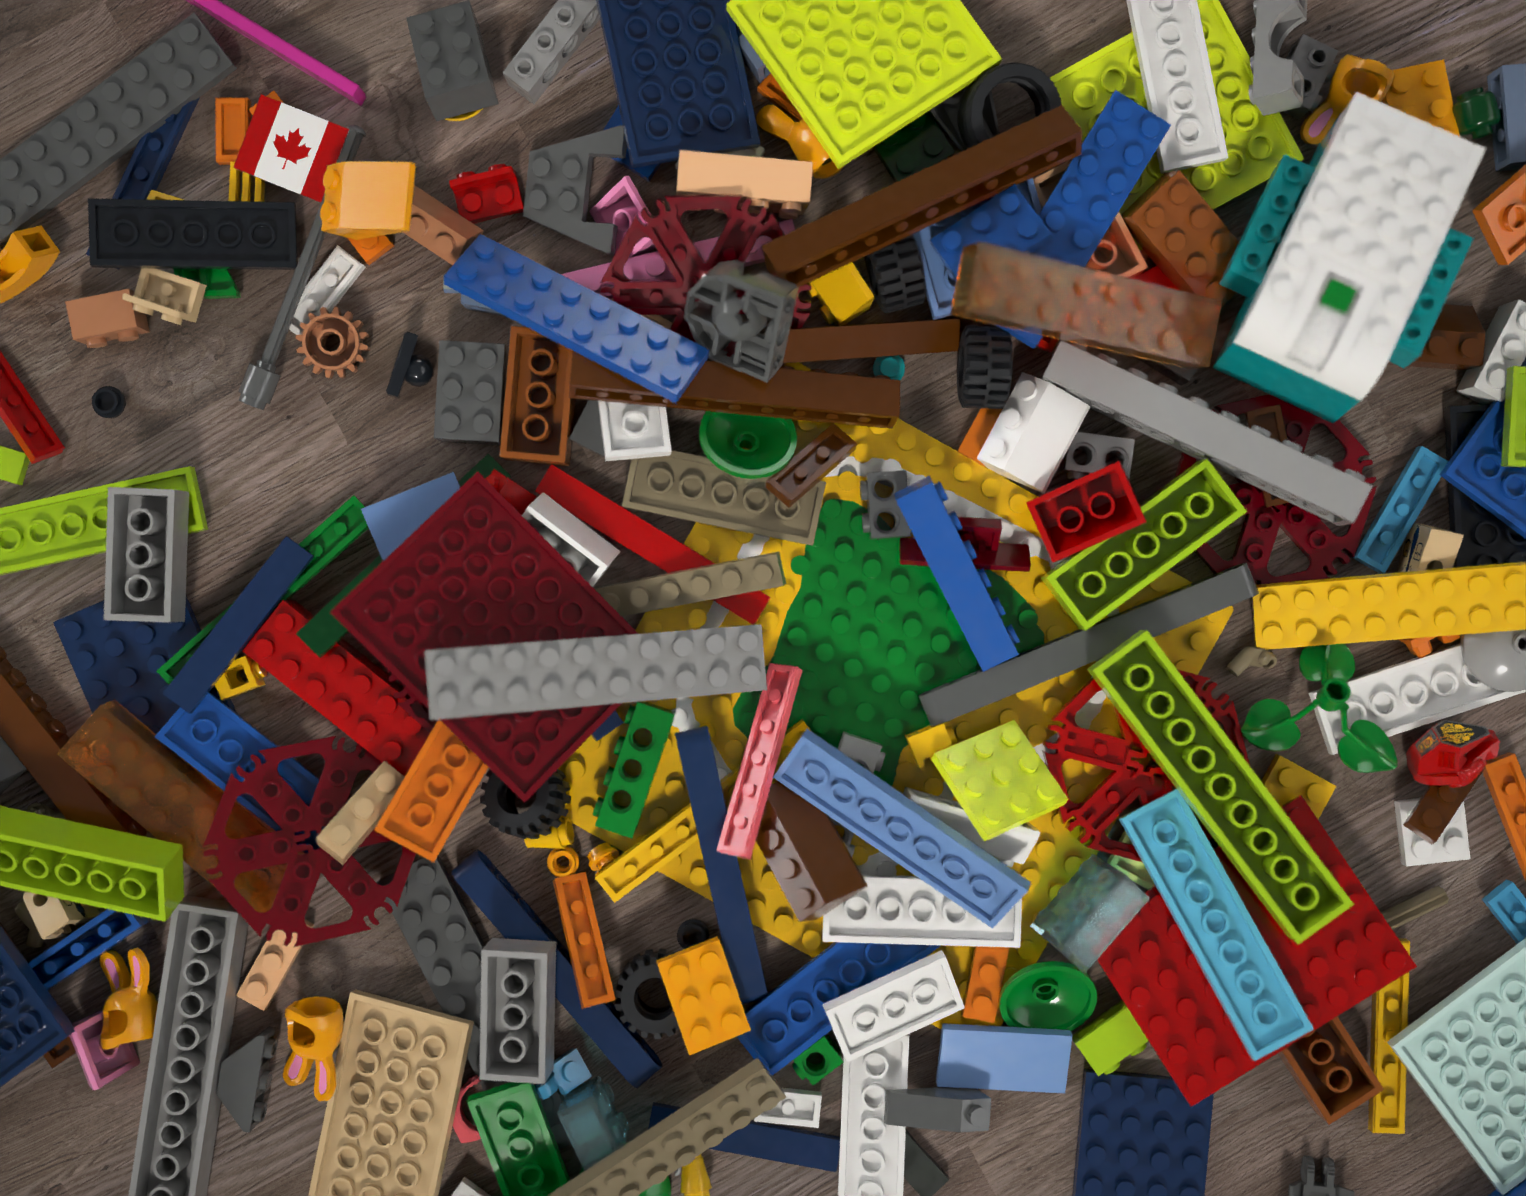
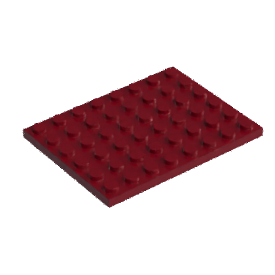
M478 471L330 611L427 708L428 696L424 651L639 634ZM622 703L439 720L523 802H526Z

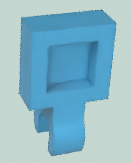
M572 1048L554 1060V1069L546 1083L536 1084L535 1088L539 1098L545 1100L558 1089L562 1095L568 1094L592 1077L577 1048Z

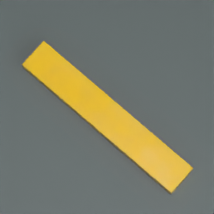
M1399 939L1410 955V941ZM1409 972L1372 994L1370 1068L1384 1088L1383 1091L1369 1099L1368 1129L1372 1133L1405 1134L1407 1068L1387 1041L1408 1026Z

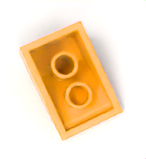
M344 161L327 165L323 178L325 187L324 203L320 210V218L322 220L321 231L355 240L410 231L416 164L412 162Z

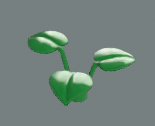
M1345 644L1307 646L1302 650L1299 657V668L1302 675L1309 681H1321L1322 684L1321 689L1317 692L1316 699L1311 704L1291 717L1288 706L1283 702L1275 699L1260 700L1248 711L1241 729L1242 736L1255 747L1279 752L1291 748L1300 739V730L1294 722L1300 720L1316 707H1320L1328 712L1340 710L1341 731L1346 736L1339 740L1337 750L1340 759L1348 768L1361 773H1374L1394 770L1398 766L1396 752L1384 731L1375 723L1360 719L1351 725L1350 730L1348 729L1347 710L1349 705L1345 702L1351 695V689L1347 681L1355 672V661L1351 651Z

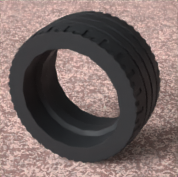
M1007 63L993 67L982 74L976 81L969 84L960 100L957 113L959 133L966 148L969 149L984 140L990 139L984 128L982 110L985 98L992 88L1006 82L1018 84L1029 94L1034 103L1035 115L1037 117L1044 112L1061 106L1060 94L1053 81L1034 66L1022 63Z

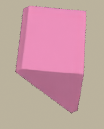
M630 176L623 177L589 211L596 223H609L618 226L615 254L636 213L639 219L644 224H647L641 216V209L645 207L648 210ZM648 237L640 238L629 258L644 255L655 249L656 247L652 240Z
M103 1010L72 1023L75 1032L70 1035L89 1087L93 1091L103 1087L140 1064L132 1042L120 1044L118 1048L102 1049L100 1034L103 1028Z

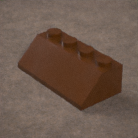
M1444 304L1420 357L1408 366L1469 370L1482 366L1486 333L1474 307ZM1389 361L1386 363V365H1395Z
M779 781L771 784L756 842L798 921L817 920L868 887L830 816Z

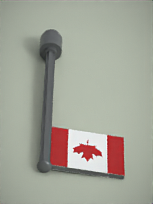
M262 94L233 168L321 203L262 358L257 361L256 365L249 363L238 391L241 393L240 402L264 410L266 404L271 403L281 375L275 373L277 368L275 364L326 232L321 231L322 220L320 218V210L324 203L325 187L323 178L327 165L354 161L362 138L366 137V132L357 125H350L347 128Z

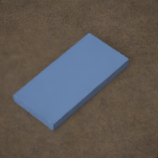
M942 1023L936 1075L937 1087L1065 1093L1072 1033L1070 1030Z

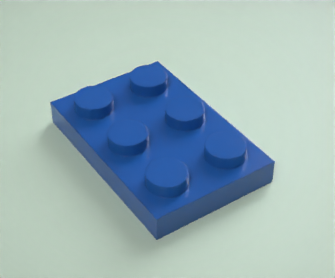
M1014 184L931 238L930 243L965 294L968 295L1051 241L1052 233Z

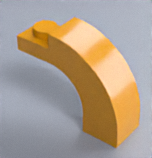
M42 225L12 232L6 246L0 252V304L20 294L38 281L57 259L60 250Z

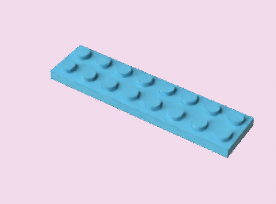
M1174 789L1119 818L1250 1058L1256 1061L1314 1030L1192 810L1179 791Z

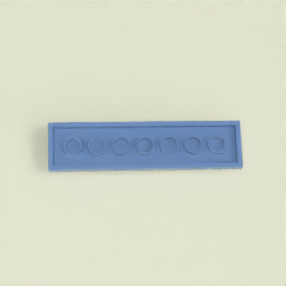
M808 729L803 733L773 776L774 779L992 929L1029 890L1031 884L1029 880Z

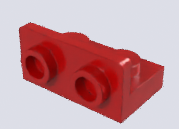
M496 164L488 167L486 172L477 174L473 171L462 172L456 175V179L449 180L450 188L454 192L459 215L473 224L521 213L524 210V202L517 174L512 166Z

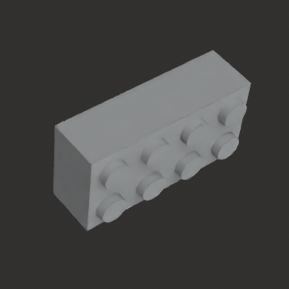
M108 487L104 620L185 622L189 492L175 489Z
M492 938L481 950L479 1080L545 1084L554 1069L556 942Z

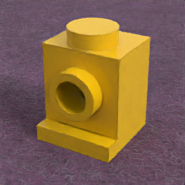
M248 655L234 660L215 684L220 699H232L265 685L263 678L267 676V670ZM243 670L247 676V681L241 679V672Z
M944 723L935 726L929 725L905 735L915 763L919 768L926 766L924 760L927 758L932 762L931 759L934 753L958 743L952 727H945Z

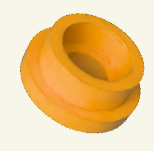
M602 843L589 852L587 856L589 859L588 865L592 871H600L619 856V852L616 847H611L610 843Z
M566 846L565 849L554 848L547 858L549 871L558 878L574 874L580 863L577 852L569 846ZM566 856L569 859V865L561 866L558 858Z

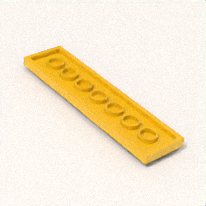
M1526 561L1258 584L1256 586L1259 594L1252 597L1255 646L1265 648V650L1526 630Z

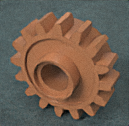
M322 307L320 308L321 315L319 316L309 313L308 316L311 321L308 324L300 323V327L304 331L302 335H296V339L302 342V347L296 349L297 353L307 356L302 363L306 366L314 364L313 373L317 375L325 369V376L329 379L333 378L336 371L340 378H346V369L354 373L358 372L355 363L357 361L365 363L367 360L361 356L362 351H370V347L363 344L362 341L367 339L369 334L359 331L363 326V322L357 320L352 323L354 314L347 311L344 316H341V309L338 307H334L332 313H329L326 308ZM334 334L338 335L340 338L339 348L335 351H328L326 348L327 338Z

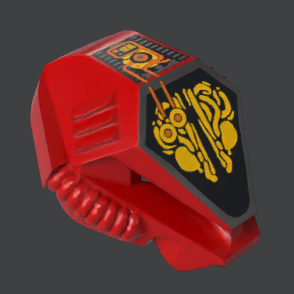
M1442 720L1428 729L1409 747L1406 752L1408 769L1414 780L1424 785H1448L1451 788L1463 787L1470 784L1487 764L1486 760L1494 759L1498 756L1499 743L1501 741L1493 730H1488L1484 726Z

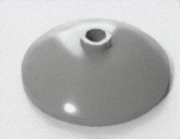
M1526 630L1461 635L1463 660L1468 670L1477 680L1490 688L1500 691L1516 692L1526 690ZM1521 638L1525 641V646L1522 649L1518 646Z

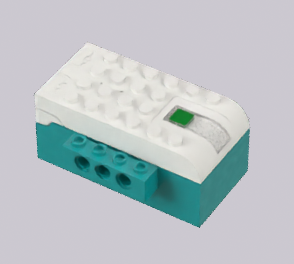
M1356 92L1318 145L1309 165L1284 154L1272 172L1219 285L1246 297L1212 368L1334 423L1368 394L1388 361L1405 369L1420 357L1474 239L1450 228V225L1486 148Z

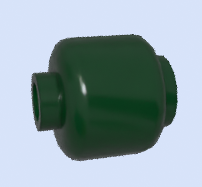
M1483 87L1456 97L1457 102L1453 105L1452 111L1461 136L1471 135L1472 139L1476 140L1493 133L1492 126L1501 120V113L1493 92L1484 91Z

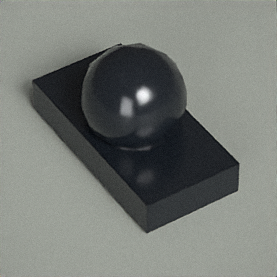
M407 331L404 334L386 389L387 395L398 399L404 381L412 386L420 387L428 384L434 376L432 362L423 355H413L419 338L414 333Z

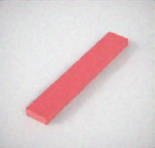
M769 663L766 674L767 690L761 691L716 850L722 854L751 859L803 671L797 666Z

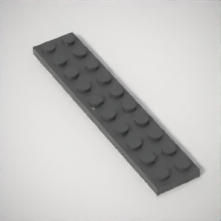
M195 12L0 160V248L7 244L12 232L28 228L135 147L141 137L148 132L153 133L166 123L164 120L172 114L177 115L183 106L193 100H197L237 69Z
M439 855L434 862L423 857L412 863L398 906L396 907L394 901L388 897L385 900L392 906V913L443 1012L474 1021L467 1059L473 1071L479 1077L481 950L485 944ZM395 872L377 881V884L382 886L388 885L393 880ZM480 1081L484 1091L509 1083L506 1081ZM559 1089L545 1100L540 1098L558 1149L560 1150L581 1139L582 1132Z

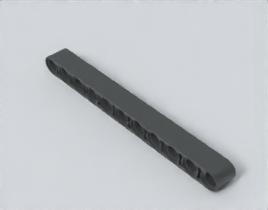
M1242 563L1100 620L1086 631L1078 629L1019 653V655L984 672L980 669L920 694L919 699L930 726L939 725L1099 660L1139 630H1147L1152 637H1155L1259 594L1248 564Z

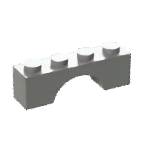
M1254 0L1253 10L1256 17V27L1252 29V41L1255 51L1254 56L1250 58V67L1253 73V84L1249 86L1250 101L1253 105L1256 104L1263 116L1302 107L1304 77L1293 60L1280 58L1279 53L1282 43L1288 34L1307 20V0Z

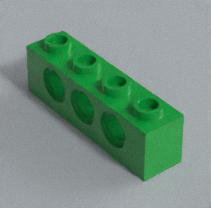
M639 701L636 706L630 705L624 721L625 724L629 725L625 737L619 736L614 750V754L619 756L615 768L609 766L603 785L608 786L605 798L598 797L592 814L598 817L595 824L596 827L631 839L633 838L676 715L675 711L646 701ZM637 729H648L652 734V742L648 745L639 744L635 739ZM635 759L640 762L642 771L639 775L633 776L626 772L624 765L627 760ZM618 790L627 791L631 796V803L627 806L618 805L614 800V793Z

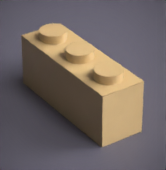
M383 761L316 837L317 845L343 865L377 826L405 777L387 762Z

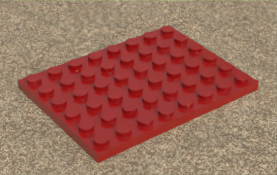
M1299 795L1282 805V810L1354 904L1300 944L1287 937L1221 847L1218 845L1213 850L1311 1025L1316 1030L1413 970L1417 965L1302 795ZM1155 885L1079 932L1191 1107L1314 1031L1312 1030L1256 1061L1252 1060Z

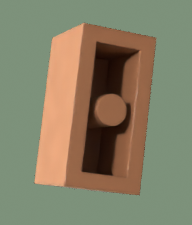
M128 288L65 301L73 340L86 344L88 348H99L108 345L107 341L109 340L133 341L139 339V334L150 332L146 314L133 310L134 303L122 300L123 293L134 296L135 291Z

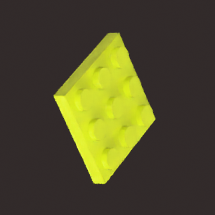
M1015 720L934 753L931 759L984 842L1060 808L1068 801V797Z

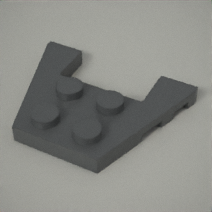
M623 125L530 151L523 216L610 256H615L618 226L609 223L586 222L593 158L626 159L627 143Z

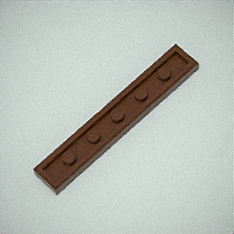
M960 318L793 328L789 331L783 363L958 351Z

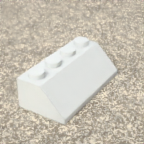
M908 787L904 789L903 795L1009 867H1013L1014 862L1024 865L1039 838L1040 831L1027 822L984 842L959 802Z

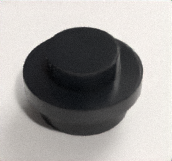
M104 386L93 394L92 406L99 416L112 419L122 414L126 406V399L119 389L112 386Z
M694 918L685 920L677 931V940L680 946L686 949L709 940V930L706 924Z

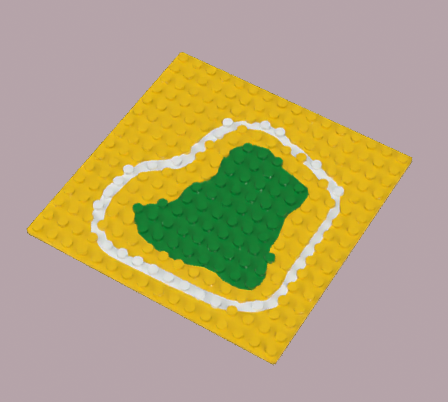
M799 362L784 364V366H791L795 370H811ZM791 419L797 432V445L793 457L833 423ZM901 419L897 420L893 429L834 423L857 443L854 452L821 480L825 481L826 485L813 546L698 522L693 526L684 545L715 564L779 551L786 584L780 587L759 590L771 597L755 625L762 624L766 674L769 663L797 666L803 670L786 731L803 719L814 734L838 749L843 731L878 742L882 745L881 752L885 753V758L881 770H874L873 774L902 794L905 787L957 801L929 758L924 760L925 767L919 768L916 765L905 735L930 725L919 699L920 694L978 671L981 667L930 567L900 564V538L869 540V533H863L862 513H867V500H861L860 481H865L866 473L906 470L908 487L930 476L934 484L941 483L949 499L943 502L948 513L955 511L958 517L1001 519L1002 531L999 543L1029 545L1031 560L1029 572L984 569L992 585L986 589L991 599L999 598L1006 613L1001 616L1005 627L1012 625L1020 642L1015 644L1018 654L1078 630V627L1041 579L1043 575L1068 557L1054 563L1052 562L1026 502L1038 497L1035 494L965 457L953 448ZM883 480L876 482L874 487L875 493L881 498L890 497L892 493L891 485ZM880 513L877 517V525L881 530L889 531L894 526V519L888 513ZM910 529V534H911V536H909V537H907V538H915L914 535H913V533H912V531H911V529ZM1167 570L1101 620L1189 585L1192 582ZM706 600L647 611L638 624L636 631L639 634L752 624L715 601ZM1231 605L1153 637V639L1176 669L1198 675L1231 617L1233 606ZM1098 660L944 722L945 727H952L957 741L960 743L1015 720L1046 765L1042 750L1047 753H1056V750L1045 747L1043 742L1053 743L1058 739L1057 732L1047 729L1050 724L1063 726V723L1050 719L1092 678L1087 669ZM1103 690L1098 691L1076 713V724L1081 728L1122 738L1114 705ZM761 691L646 701L675 711L676 715L632 839L596 827L595 824L598 817L592 815L598 797L605 798L608 786L603 785L609 766L614 768L616 766L619 756L614 754V750L619 736L625 737L629 725L622 723L597 742L590 736L558 768L566 776L563 780L570 785V790L566 791V794L571 796V803H566L564 808L569 810L566 817L562 815L560 817L570 819L571 823L610 843V845L623 852L627 851L690 803L675 733L707 725L721 780L741 765ZM637 702L622 703L615 710L623 722L630 705L636 706ZM639 728L635 732V739L641 745H648L652 742V734L646 728ZM1132 747V750L1140 752V748ZM1148 753L1146 758L1131 757V759L1142 764L1144 771L1150 761L1151 754ZM629 759L625 762L624 767L628 774L635 776L641 773L642 767L639 761ZM1073 759L1064 761L1061 767L1069 799L1074 803L1082 802L1113 771ZM1127 766L1128 769L1135 770V767ZM618 790L614 793V800L620 806H627L631 803V796L625 790ZM1058 808L1029 821L1030 824L1040 831L1039 838L1024 865L1014 862L1013 867H1010L1029 880L1031 884L1027 893L1022 897L1021 948L1010 947L1002 987L1016 972L1026 966L1037 963L1099 852L1084 846L1090 839L1083 844L1077 840L1083 833L1082 826H1076L1071 832L1065 828L1066 823L1073 819L1074 816L1069 818L1065 824H1062ZM1117 818L1105 829L1106 836L1110 833ZM835 825L842 837L844 835V828L840 825ZM853 834L850 843L855 845L852 858L862 875L915 876L865 840ZM698 840L658 871L713 902ZM756 841L751 859L737 857L753 925L812 958L834 943L822 941L823 916L813 921H798ZM941 945L929 955L940 950L943 951L961 999L964 1001L975 946ZM998 1003L994 1023L962 1017L960 1010L932 1023V1025L939 1029L942 1028V1023L1001 1026L1004 1020Z

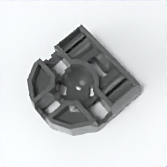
M738 260L719 262L687 293L684 319L688 322L695 341L709 349L708 358L768 382L783 364L799 286L764 271L755 276L749 274L742 276L745 263ZM740 288L746 291L745 296L741 299L737 298L738 293L736 292ZM741 309L747 315L748 321H742L738 314ZM772 318L767 327L765 336L759 334V332L767 325L769 319ZM731 341L737 342L735 354L728 357L727 352L724 351Z

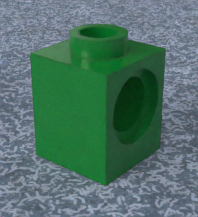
M827 1033L793 1059L792 1067L802 1080L807 1078L812 1085H815L844 1062L843 1054ZM818 1052L824 1056V1059L818 1064H812L807 1061V1057L811 1053Z

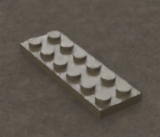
M672 450L670 456L631 459L622 507L813 546L826 482L819 481L788 508L765 487L766 481L771 476L757 479L736 477L717 468L707 457Z

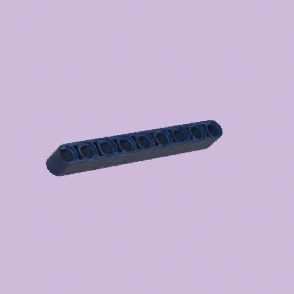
M706 725L676 732L675 737L726 960L742 1005L756 1002L766 997L768 993L738 859L736 856L716 851L727 810L709 730Z
M476 849L452 870V875L457 883L505 939L556 942L555 997L634 1088L638 1089L663 1067L657 1054L637 1031L633 1033L628 1029V1021L625 1023L619 1018L621 1012L616 1011V1006L612 1002L582 1009L569 951L482 851Z

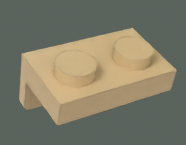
M141 268L134 296L123 293L122 300L134 303L132 309L153 316L154 310L162 312L161 319L181 325L184 319L196 323L207 285L156 268Z

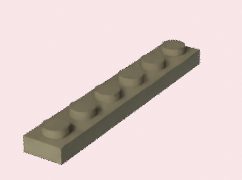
M778 551L598 586L594 589L621 616L780 587L786 584V579Z

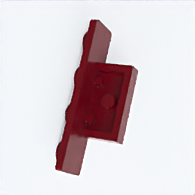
M958 517L963 527L958 533L963 542L967 540L971 542L977 558L972 560L976 569L1030 571L1029 545L999 543L1002 531L1001 519ZM900 538V564L929 566L915 538Z

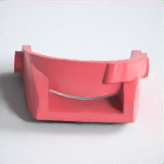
M477 1075L470 1077L469 1081L460 1088L453 1128L461 1143L481 1139L477 1127L470 1123L462 1109V1099L465 1092L473 1085L482 1081L479 1080Z

